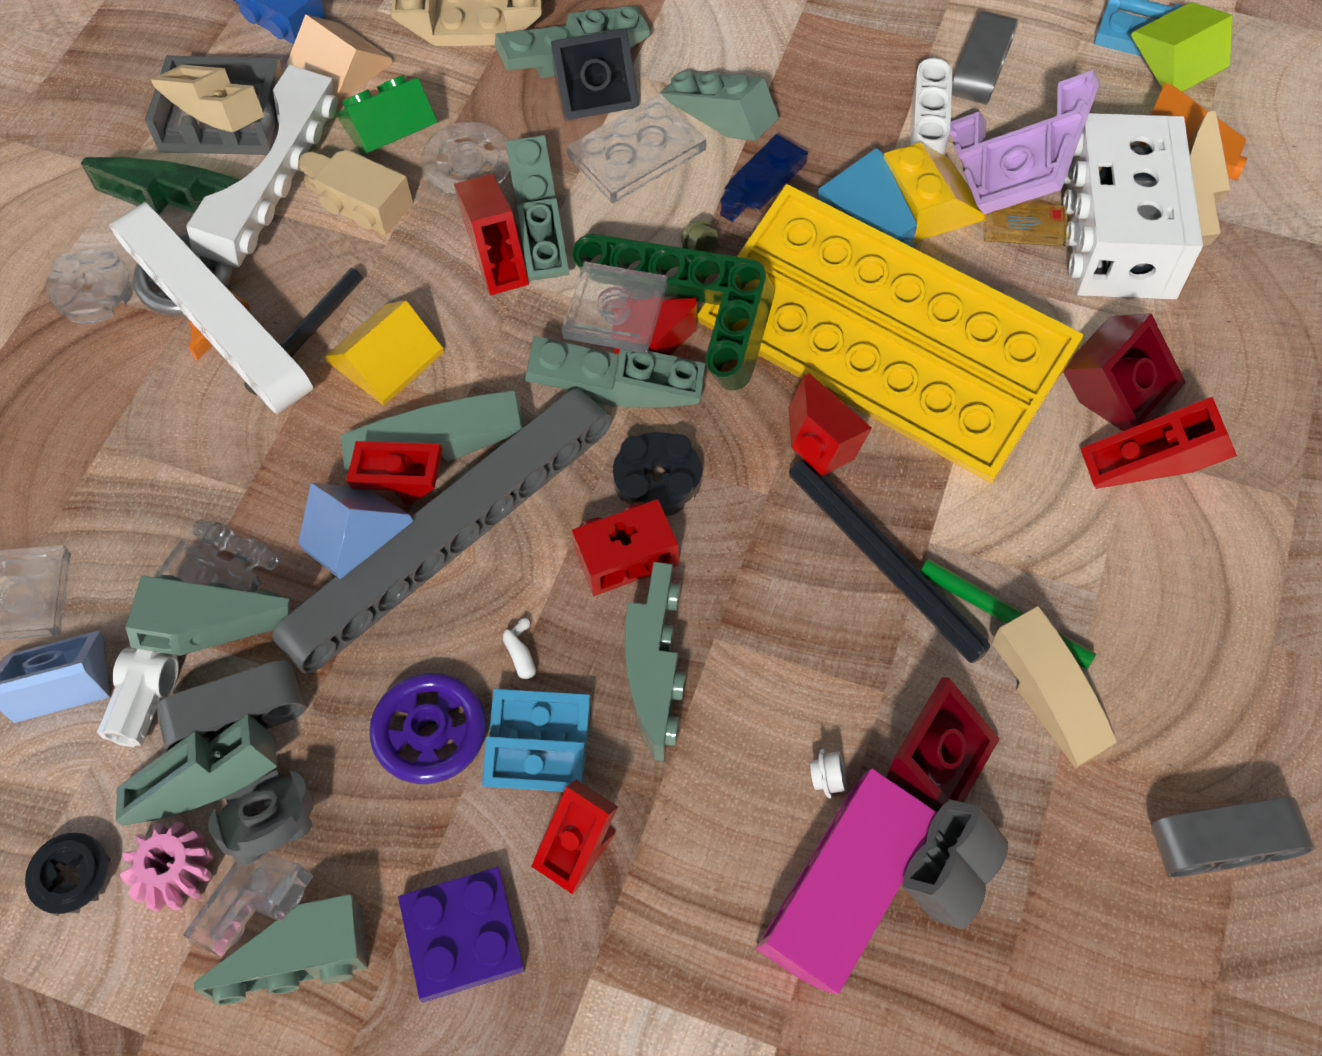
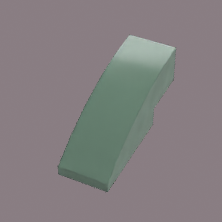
M249 714L245 715L210 742L194 731L117 787L116 821L125 826L162 819L217 801L250 785L277 767L274 736Z

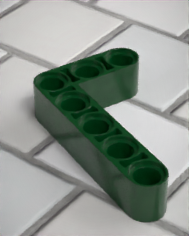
M598 234L584 235L575 242L572 248L573 261L585 276L595 284L681 299L696 298L697 302L720 305L706 354L707 368L717 382L727 390H739L750 382L775 290L771 279L760 262L748 258ZM602 255L596 263L590 264L595 256ZM640 261L635 269L627 271L633 262ZM680 267L675 275L665 277L670 269ZM720 273L714 282L704 284L709 275ZM760 280L755 289L743 291L748 282ZM742 319L749 320L743 330L732 331L738 321ZM731 359H738V363L733 370L721 372L725 362Z

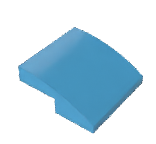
M493 689L489 737L486 736L482 787L564 792L566 786L575 779L583 783L591 695Z

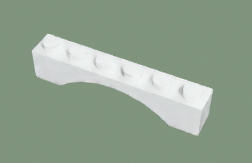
M288 65L273 89L279 129L271 151L260 165L245 178L222 191L204 197L186 225L191 250L195 255L239 268L246 255L254 252L259 233L264 225L268 226L271 223L275 213V206L281 197L285 198L288 195L291 180L296 171H301L298 165L300 155L307 153L312 144H318L324 124L328 118L332 119L336 113L338 98L334 96L333 78Z

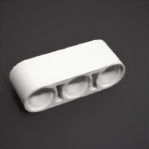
M929 58L922 61L918 66L912 95L910 145L922 142L945 155L951 125L952 68L942 59Z

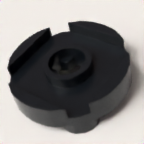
M651 432L639 436H630L622 442L621 450L614 460V488L622 502L624 499L631 505L639 502L648 503L658 499L665 516L674 515L684 509V504L690 501L693 495L695 498L701 487L702 467L700 458L691 447V441L682 434L673 435L664 432ZM659 467L667 470L669 473L663 474L661 481H653V476L646 474L647 471Z

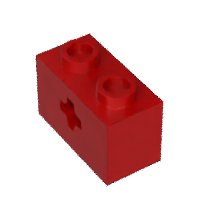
M658 499L648 503L639 502L631 504L620 513L603 519L599 517L589 519L579 527L571 530L574 551L593 596L651 576L654 562L672 564V568L679 566L678 542Z

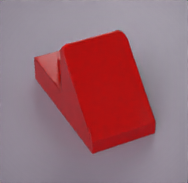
M356 441L346 482L352 489L395 491L406 505H411L435 488L443 447L441 444Z
M575 779L566 786L531 867L569 893H575L613 839L616 830L610 824L619 806Z

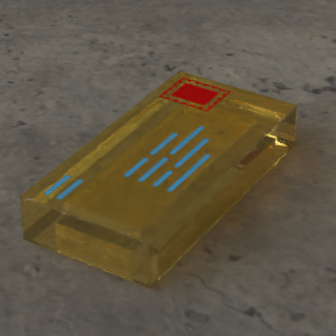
M1019 203L987 213L983 219V241L1065 247L1066 240L1068 239L1067 214H1065L1067 206Z

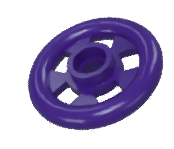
M432 672L413 675L391 687L376 705L370 722L369 736L371 747L381 766L394 777L414 784L439 783L461 773L475 759L484 742L486 715L477 694L460 679L447 674ZM438 692V704H422L418 706V694ZM461 706L465 712L467 722L453 727L448 711ZM395 711L408 714L404 721L403 731L389 729ZM430 723L437 725V730L432 735L424 736L421 734V730L425 725ZM449 740H453L458 749L441 761L434 752L445 746ZM406 743L415 750L422 752L415 763L403 759L398 754Z

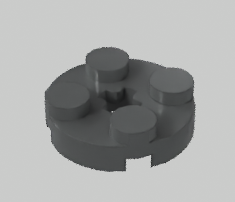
M271 770L250 785L224 797L228 804L221 810L219 815L214 809L208 821L209 832L224 854L233 856L237 864L248 865L258 860L262 854L280 847L287 841L298 840L305 836L312 827V821L309 816L313 809L314 800L300 774L290 771L292 777H281L277 770Z

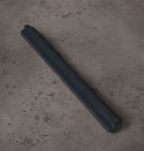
M804 459L795 462L789 471V477L969 663L973 664L982 659L989 651L990 643L825 475L822 476Z

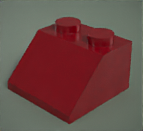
M1152 313L1109 316L1074 354L1063 372L1079 403L1121 431L1155 419L1186 383Z

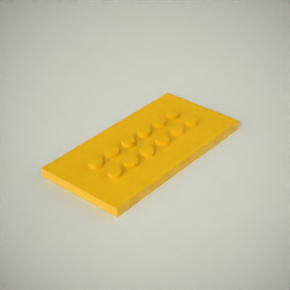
M788 184L784 186L737 256L760 262L764 266L775 289L758 353L760 357L800 379L810 373L842 402L991 484L996 480L1084 338V334ZM760 280L748 282L743 291L755 289ZM705 303L697 315L699 323L713 330L720 305ZM742 319L738 321L732 331L743 330L749 320Z

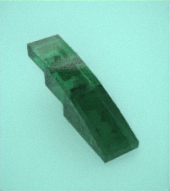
M85 157L81 161V165L95 190L135 206L146 202L157 214H160L168 204L195 213L204 197L222 191L240 181V179L205 168L164 160L131 157Z

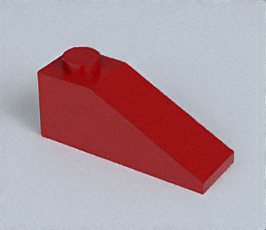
M1213 396L1080 448L1095 489L1193 473L1237 456Z

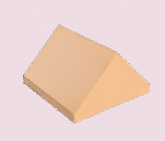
M305 14L287 61V66L292 65L333 78L334 96L338 98V104L392 64L390 56L342 23Z

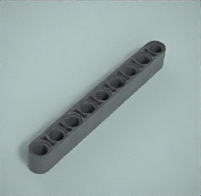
M579 388L566 393L411 517L413 522L343 578L339 579L336 576L288 614L274 629L272 634L273 641L301 672L306 674L320 669L597 443L609 430L612 423L611 415Z

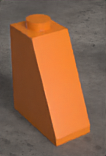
M1164 83L1151 115L1184 116L1189 146L1197 127L1209 111L1175 86ZM1217 118L1229 180L1238 181L1248 159L1241 156L1247 139ZM1139 141L1138 145L1147 146V143Z

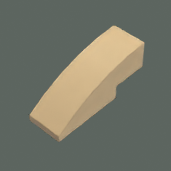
M180 65L151 79L153 86L168 100L187 114L217 129L235 132L265 117L254 87L231 84L225 68Z
M1216 110L1206 113L1188 146L1203 246L1211 245L1221 234L1216 204L1221 203L1231 190Z
M1037 606L1000 627L992 642L993 647L1020 681L1016 690L1074 768L1077 769L1115 746L1117 740L1092 687L1074 656L1040 607Z

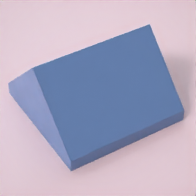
M311 482L298 544L303 551L341 579L411 524L413 520L408 513L372 490L352 489L350 486Z

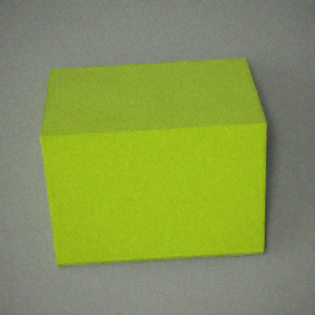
M1190 2L1135 30L1131 37L1161 87L1163 88L1164 83H1168L1184 92L1230 66L1233 15Z

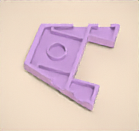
M1094 70L1058 82L1057 116L987 141H985L986 120L980 111L951 121L949 134L953 137L955 150L962 160L965 168L964 173L975 202L983 214L1062 189L1100 85V80Z

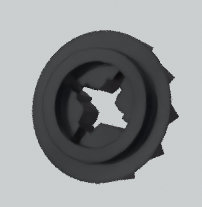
M66 833L56 836L43 844L28 864L25 874L27 895L36 907L55 916L66 913H80V909L89 902L99 900L98 893L103 884L110 881L108 862L111 859L106 854L101 843L89 835ZM61 863L71 868L77 867L76 873L80 877L78 880L81 883L78 886L68 882L61 884L64 877L60 874L61 870L56 865Z

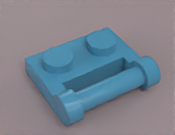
M1109 0L1094 44L1143 57L1131 34L1155 20L1132 15L1127 12L1159 19L1184 5L1176 3L1173 7L1149 0Z

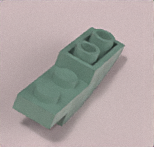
M637 6L587 10L584 12L568 13L566 26L496 33L494 46L507 71L535 68L540 78L554 76L551 41L627 28L631 48L649 36L650 28Z
M545 135L506 141L528 279L529 281L570 275Z
M534 336L525 381L565 389L566 393L579 388L599 405L633 408L676 407L699 404L705 363L621 345L619 353L615 354Z
M654 562L647 604L632 602L627 604L625 657L629 693L635 718L654 760L664 761L667 745L676 746L679 717L671 715L674 699L683 700L686 671H678V653L671 652L674 625L667 624L669 610L677 611L681 583L673 582L672 564Z

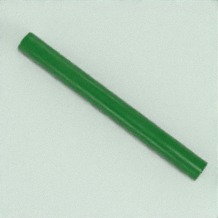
M930 559L926 561L920 572L926 579L1005 624L1025 614ZM1059 633L1078 665L1087 670L1097 653Z

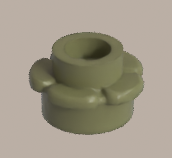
M696 220L684 229L681 236L682 248L713 253L718 244V233L712 228L710 222Z

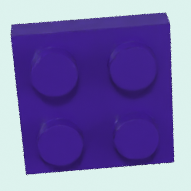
M499 867L398 896L417 992L422 1003L525 972Z

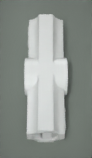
M131 647L124 648L120 652L113 669L115 689L97 731L103 739L126 747L135 748V746H142L160 698L168 697L176 685L179 672L177 655Z

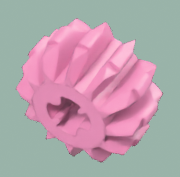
M175 822L169 830L162 823H154L152 837L149 839L143 834H135L136 843L140 847L137 851L122 853L124 861L132 865L120 874L122 881L131 886L128 892L129 896L137 903L146 901V907L155 912H160L166 903L174 911L181 910L183 896L186 894L193 899H200V891L195 887L198 881L213 880L212 873L204 867L214 860L213 852L209 848L203 847L205 837L197 830L189 832V828L181 822ZM172 859L175 860L173 864L167 863ZM162 869L168 870L167 872L161 874Z

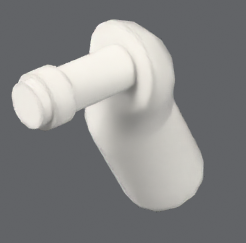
M527 618L520 619L511 631L506 629L503 633V642L521 679L532 678L536 673V667L528 647L518 638L524 630L530 627V621Z

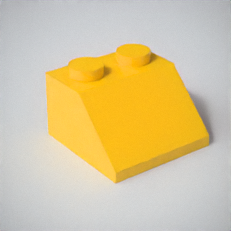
M922 142L884 153L883 158L889 166L917 223L913 243L986 219V214H983L978 208L972 191L950 158Z

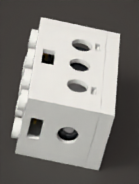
M1089 113L1064 181L1067 190L1063 198L1064 214H1069L1070 220L1066 229V245L1072 246L1073 252L1069 260V277L1075 278L1076 295L1177 299L1203 247L1184 116ZM1134 141H1142L1147 143V146L1129 145Z

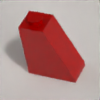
M488 174L454 183L462 218L489 295L529 285L513 213L494 175Z

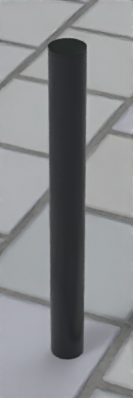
M350 268L280 344L291 358L363 280L362 275L356 269ZM245 382V388L252 394L257 395L253 391V389Z

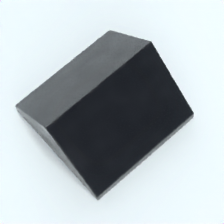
M627 28L551 41L555 85L565 121L640 107Z

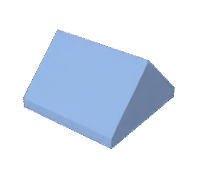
M100 630L6 655L0 663V712L13 723L110 698L104 640Z

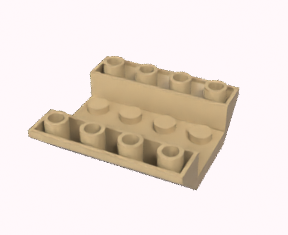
M392 0L391 6L392 19L435 47L495 45L496 33L526 30L542 15V0Z

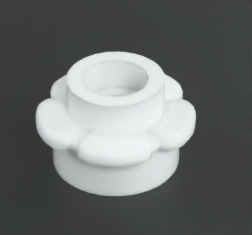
M820 749L819 759L810 761L813 786L815 790L823 789L828 798H833V793L847 791L842 754L840 751L827 753L825 749Z

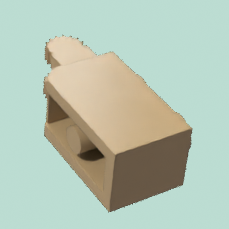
M307 151V153L300 155L298 159L301 172L306 174L304 176L307 189L313 190L314 193L319 195L321 205L332 214L339 213L354 220L364 229H373L383 235H387L413 204L406 176L352 151L336 152L332 158L317 154V152Z

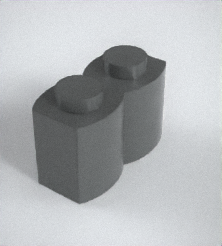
M949 800L933 818L927 834V843L916 852L908 864L904 874L903 888L933 921L963 930L978 914L985 898L986 884L1001 869L1008 851V840L979 805Z

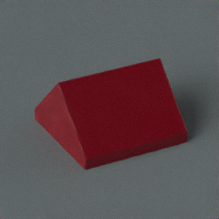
M942 677L895 754L886 778L938 812L949 800L965 802L1000 738L952 680Z

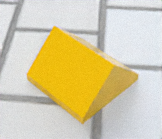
M404 300L384 304L329 351L324 358L326 362L385 406L444 353V350L413 308Z

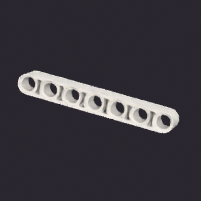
M146 202L109 224L113 234L124 249L276 415L314 390L310 380L300 366Z

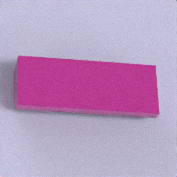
M872 768L860 776L755 949L804 982L828 993L839 994L901 886L908 864L927 840L930 824L937 812Z

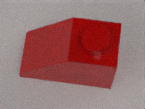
M810 373L803 376L788 407L791 448L824 476L855 460L872 427Z

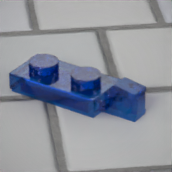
M776 134L729 180L724 188L725 194L720 199V215L733 222L747 207L761 210L806 165L808 152Z

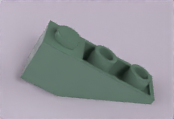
M685 70L674 75L671 78V83L659 93L662 99L728 138L756 141L779 119L764 77H751L745 74L723 75L717 72L696 73Z
M141 575L125 628L131 648L181 656L272 631L280 621L290 614L289 598H283L277 593L267 590L251 593L233 590L228 585L212 582L200 585L184 582L182 579L172 575H159L157 578Z
M352 894L298 904L194 982V991L209 1000H213L215 1005H230L245 1001L247 999L246 993L267 989L268 994H285L300 989V982L320 978L321 983L333 984L352 979L353 971L368 969L362 906Z

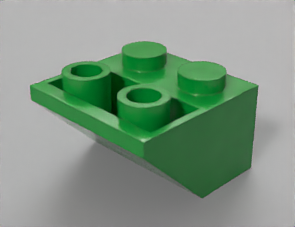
M404 74L377 86L379 91L377 95L372 96L368 89L343 100L342 103L345 108L336 112L340 123L361 155L438 123L419 78L417 77L407 82Z

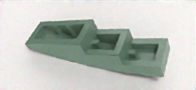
M514 390L430 405L381 419L342 434L341 442L345 472L348 474L356 441L441 444L443 447L442 457L450 462L511 437L524 428L519 394Z

